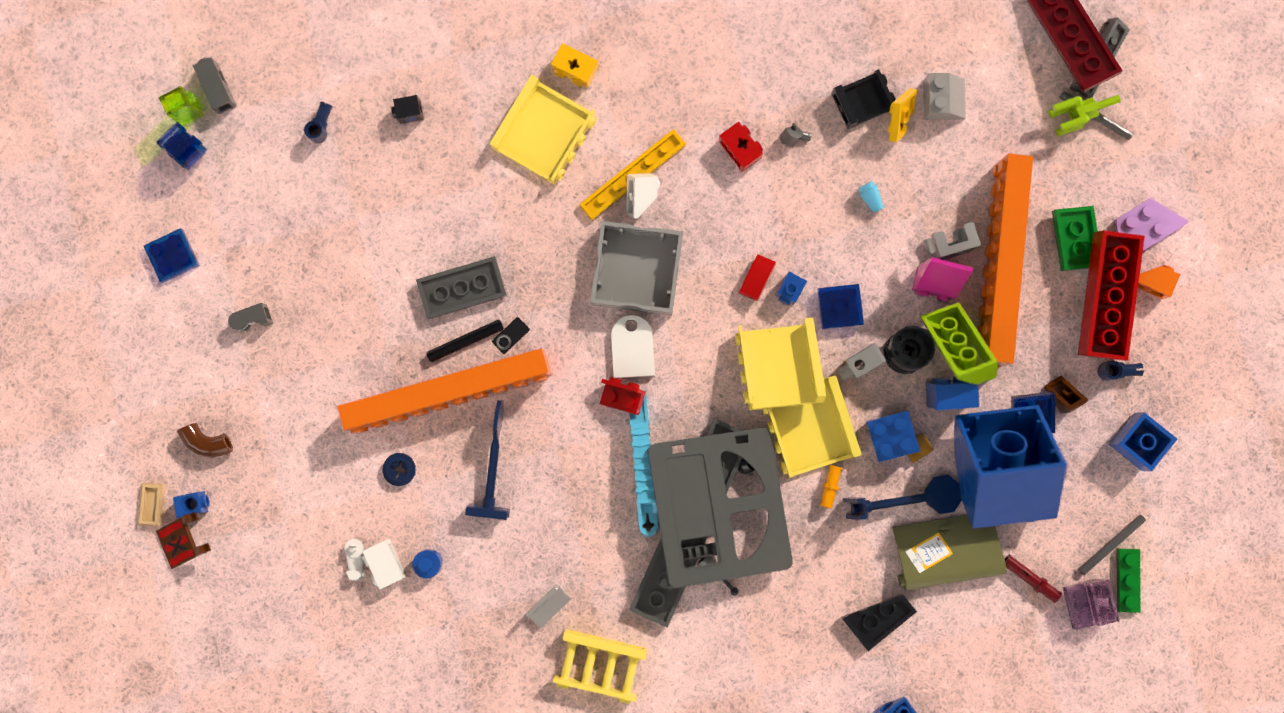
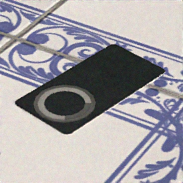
M516 317L492 340V343L502 354H505L530 331V328L519 317Z

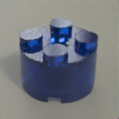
M176 122L156 141V144L162 150L165 149L173 160L189 171L206 154L207 149L198 138L188 134L187 130L180 123Z

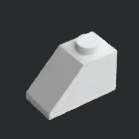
M650 173L627 174L626 215L634 219L639 218L657 198V191L660 188L658 176Z

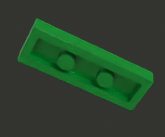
M1116 548L1117 612L1141 613L1140 549Z

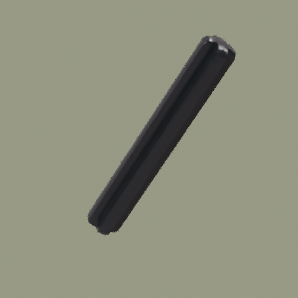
M500 320L493 321L427 351L426 355L430 362H434L504 329L503 324Z

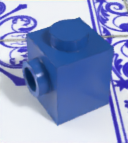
M789 271L775 296L779 297L778 301L787 306L790 304L794 305L807 281Z

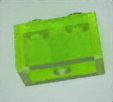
M181 86L158 97L167 116L182 126L204 116L202 111L204 106L198 97H194L190 90L186 91Z

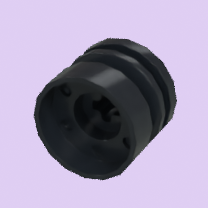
M907 326L897 331L885 343L883 350L884 358L888 367L900 374H912L928 365L933 359L935 344L930 333L923 328ZM903 350H909L910 354H904Z

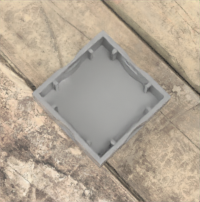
M601 221L597 248L598 258L590 299L591 305L672 316L683 231L639 228L631 224Z

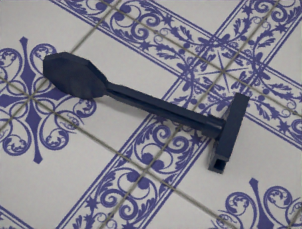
M497 400L494 413L493 441L490 449L485 497H483L482 505L469 504L466 506L465 515L501 520L509 518L510 509L495 507L496 498H494L504 400Z
M949 475L933 477L922 494L871 502L862 497L843 498V501L851 505L852 514H847L846 519L865 520L868 519V513L872 510L926 502L938 514L955 512L962 499L959 483Z

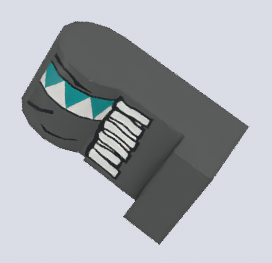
M264 303L236 311L228 319L229 326L238 331H246L250 326L257 323L265 327L273 324L268 306Z

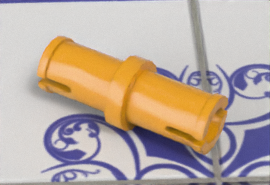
M829 465L826 483H823L822 486L824 490L819 506L833 508L836 491H839L838 483L842 468Z

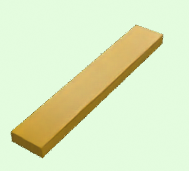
M672 129L581 202L579 206L593 221L627 194V174H652L683 149L686 143Z

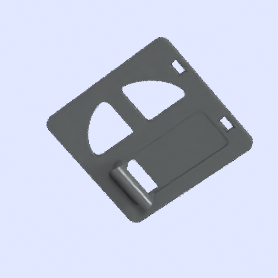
M767 428L661 442L649 447L648 456L667 578L672 587L680 588L791 568L793 558L772 436ZM747 435V443L736 444L735 437ZM684 445L685 452L673 454L672 446ZM723 452H731L743 458L759 476L764 488L763 492L756 495L728 498L721 454ZM765 509L768 512V522L761 544L747 559H738L730 518L731 514ZM706 536L714 537V543L681 548L680 543L682 540ZM717 555V563L690 568L684 567L683 560Z

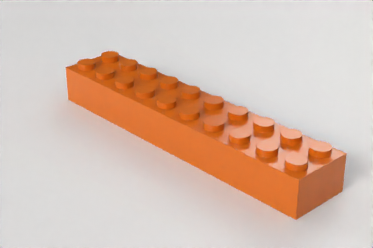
M1010 153L994 165L992 172L993 177H995V184L992 185L990 192L991 197H993V204L989 207L991 224L987 227L989 245L985 247L987 265H984L983 268L985 285L981 288L983 305L979 308L981 326L977 328V331L996 358L998 366L1014 364L1034 157Z
M540 348L337 406L343 430L351 431V434H359L369 431L368 427L370 426L371 428L387 426L388 421L391 420L397 423L408 420L409 415L419 417L429 414L428 410L430 409L436 411L447 409L448 404L451 403L453 405L456 404V406L468 403V399L472 397L479 400L488 397L490 392L496 394L507 392L508 387L511 386L516 387V389L528 386L527 382L532 380L536 383L548 380L547 376L552 374L546 353Z

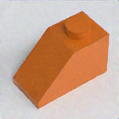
M1159 266L1140 274L1138 289L1161 299L1169 298L1172 296L1181 274L1174 272V268L1170 266Z

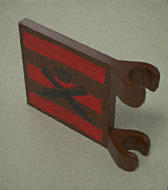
M196 511L183 515L181 518L156 531L171 569L211 551L209 543L196 547L187 525L199 519Z

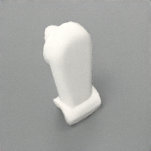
M352 539L346 543L344 548L349 570L346 573L350 580L360 581L365 578L362 556H364L362 552L364 551V546L361 541Z

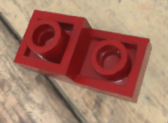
M757 254L739 294L758 302L776 266V262Z

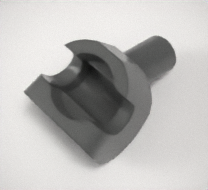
M793 123L791 127L784 129L779 139L784 145L793 146L799 139L810 141L812 134L802 132Z

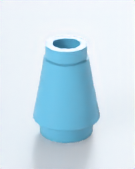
M871 181L858 188L860 197L873 213L884 208L877 184L875 185Z

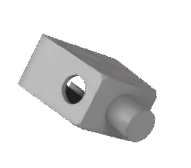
M873 343L846 359L847 365L837 370L843 381L853 375L855 378H859L886 362V359L876 343ZM862 360L863 367L856 369L855 363Z

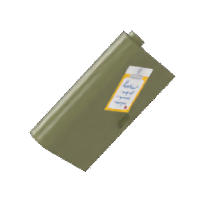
M968 515L893 527L902 566L901 574L898 575V582L900 587H904L905 591L1006 574V564L995 526L972 529Z

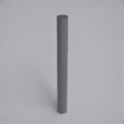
M1065 91L1059 96L1064 101L1074 98ZM1099 113V117L1093 118L1127 140H1130L1134 134Z
M1142 515L1135 518L1078 569L1081 574H1087L1139 528L1146 519Z

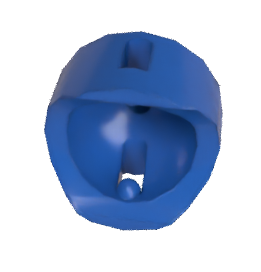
M425 549L419 552L413 560L414 572L424 579L437 575L441 570L443 562L441 554L433 549Z

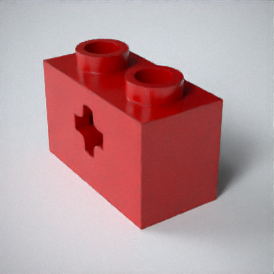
M738 121L719 135L718 141L741 172H744L762 158L763 148L758 141L754 142L750 137L751 132L746 125L742 126ZM739 143L741 145L746 144L745 149L743 147L739 148Z

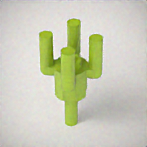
M1115 95L1096 102L1093 97L1082 101V98L1077 96L1052 105L1053 109L1048 110L1050 118L1069 112L1071 119L1061 123L1060 128L1055 129L1056 136L1059 137L1082 129L1084 124L1088 123L1090 119L1099 117L1100 109L1120 103L1121 99L1119 95Z

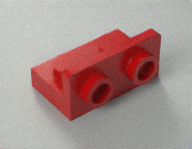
M610 377L609 380H601L605 387L599 404L639 415L646 391L639 389L640 385L632 382L624 385L621 384L622 380Z

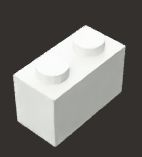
M390 539L362 551L364 554L362 556L363 562L366 567H370L372 572L371 579L379 589L407 577Z

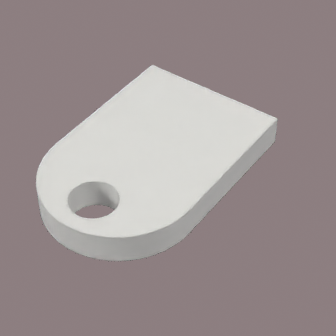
M635 315L619 319L611 333L614 378L655 376L653 336L650 325L646 320ZM627 321H635L637 329L632 332L628 331L625 328Z

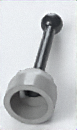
M714 556L702 557L698 561L700 566L716 563ZM722 580L733 596L738 595L739 590L736 587H733L727 580Z

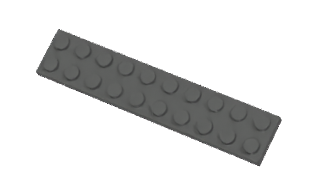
M714 418L706 436L742 430ZM747 435L735 437L736 444L747 443ZM723 452L721 454L726 494L742 460L740 456L731 452ZM708 536L682 540L680 543L681 548L705 544ZM660 539L629 610L668 628L685 587L675 588L668 582L662 539ZM698 558L683 560L684 567H695Z

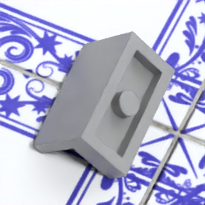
M556 584L525 614V617L527 619L530 617L541 629L571 598Z

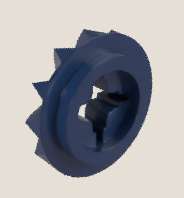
M405 453L392 454L383 464V476L388 483L394 486H404L410 483L416 475V465L413 459ZM402 463V468L408 472L400 473L397 478V471L391 467L399 466Z

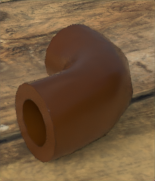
M197 423L177 430L184 445L199 456L214 458L233 452L232 443L225 433L215 437L206 436L202 433Z

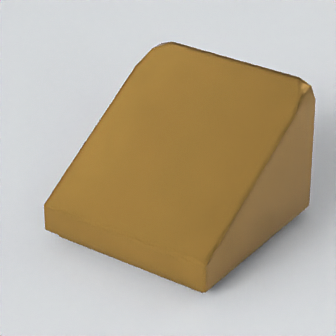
M923 433L916 435L920 452L907 455L912 463L934 450Z

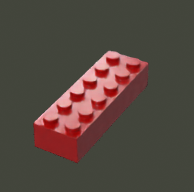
M1105 230L1094 232L1077 355L1128 361L1144 235Z

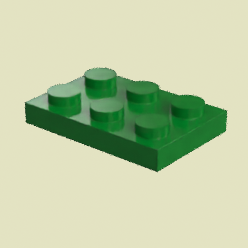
M1094 206L1053 210L1052 217L1061 271L1089 269L1093 234L1098 232Z

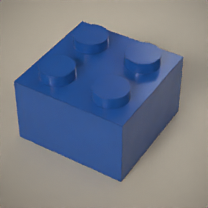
M956 376L952 377L953 380L951 381L950 379L940 377L932 378V382H926L927 407L935 410L980 408L978 385L959 380Z
M909 410L867 421L878 462L920 452Z
M1138 412L1130 417L1109 445L1139 470L1152 472L1177 441V438L1148 414Z

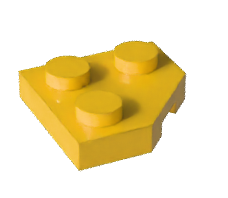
M909 88L892 102L890 106L892 117L888 126V133H890L889 141L898 142L905 136L908 129L905 124L915 111L916 89Z

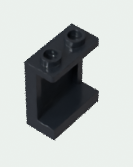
M879 69L875 70L872 75L846 86L841 84L834 87L831 94L847 130L890 112V106L896 99L894 94L889 92L887 78L884 74H881Z

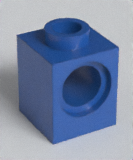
M205 491L173 497L176 518L195 511L197 514L209 512L210 501L209 497L205 495ZM192 499H194L196 502L195 509H192L190 507V501Z

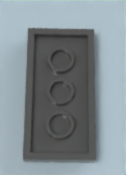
M495 256L416 279L428 320L507 296Z

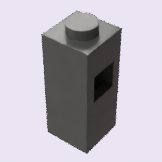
M212 57L202 58L198 63L192 65L209 104L216 113L221 114L237 106L219 64Z

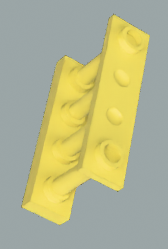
M565 629L563 640L567 641L568 648L561 675L555 674L553 682L557 683L556 686L565 689L571 686L617 697L618 701L623 703L635 702L636 693L631 692L637 663L640 662V659L645 660L647 648ZM579 644L587 646L588 649L582 680L569 678L576 647H579ZM599 649L608 651L607 654H609L602 685L590 683L596 653L599 652ZM620 654L627 655L628 659H630L623 690L610 687L616 660Z

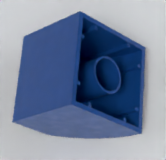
M1039 405L955 415L954 451L961 499L972 529L1057 518L1067 463Z

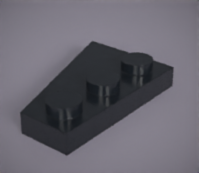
M901 594L844 615L841 618L869 652L917 611L907 598Z

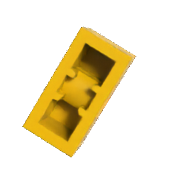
M561 43L551 62V67L556 76L560 78L567 77L572 80L571 82L574 85L588 88L599 68L598 60ZM575 64L578 66V68L571 70L570 66L574 67Z

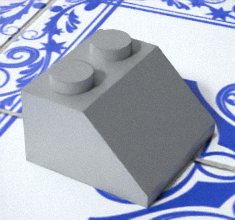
M929 73L924 79V120H965V79L951 73Z

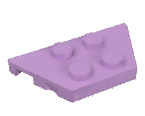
M1149 198L1115 219L1114 228L1116 232L1144 235V251L1189 222L1187 219Z

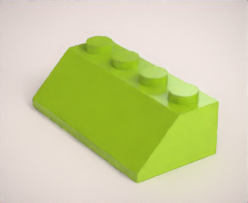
M959 302L920 316V319L957 379L978 385L997 378L998 362Z

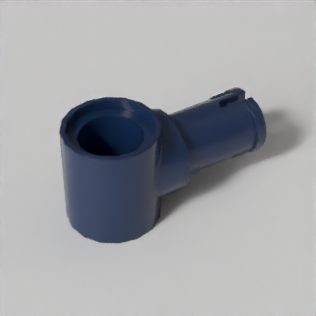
M320 101L315 118H312L304 126L305 135L312 142L318 144L324 142L327 138V120L333 108L332 105L325 104ZM315 129H320L318 135L312 136V132Z
M1110 361L1100 364L1097 370L1098 376L1106 381L1123 379L1125 376H1143L1144 370H1136L1143 368L1142 363L1124 364L1123 362ZM1108 366L1112 367L1113 369L1112 376H1110L1107 372Z

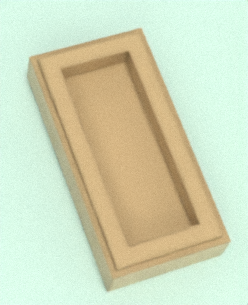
M142 483L138 525L161 526L165 484Z

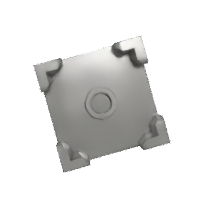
M974 222L966 223L964 228L954 231L955 242L947 243L944 231L933 233L931 235L932 238L924 240L929 258L933 257L941 260L969 253L981 246Z

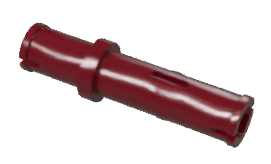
M1010 554L1004 559L1006 568L1032 586L1035 592H1040L1053 603L1060 599L1062 592L1050 585L1046 578L1039 577Z

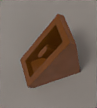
M1059 376L1044 386L1060 413H1071L1088 402V399L1063 376Z

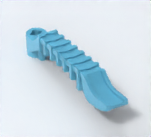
M645 393L639 415L629 413L632 429L631 438L633 440L632 448L634 452L633 460L638 498L639 530L643 536L653 537L658 531V520L648 456L651 441L649 440L650 430L648 429L649 419L647 396ZM647 515H649L650 524L655 526L651 528L650 532L643 528V526H646Z

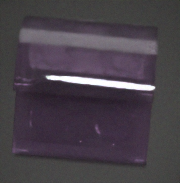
M1109 579L1085 580L1078 582V584L1062 587L1072 629L1078 630L1094 625L1103 626L1119 622Z

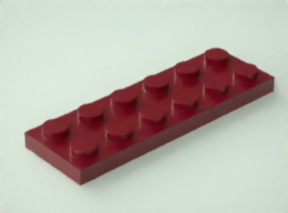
M1026 0L1083 93L1122 73V68L1079 0Z

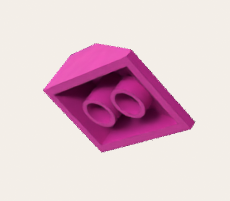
M931 257L917 267L912 291H916L918 296L929 297V295L937 297L936 300L949 302V300L957 298L970 277L973 268Z

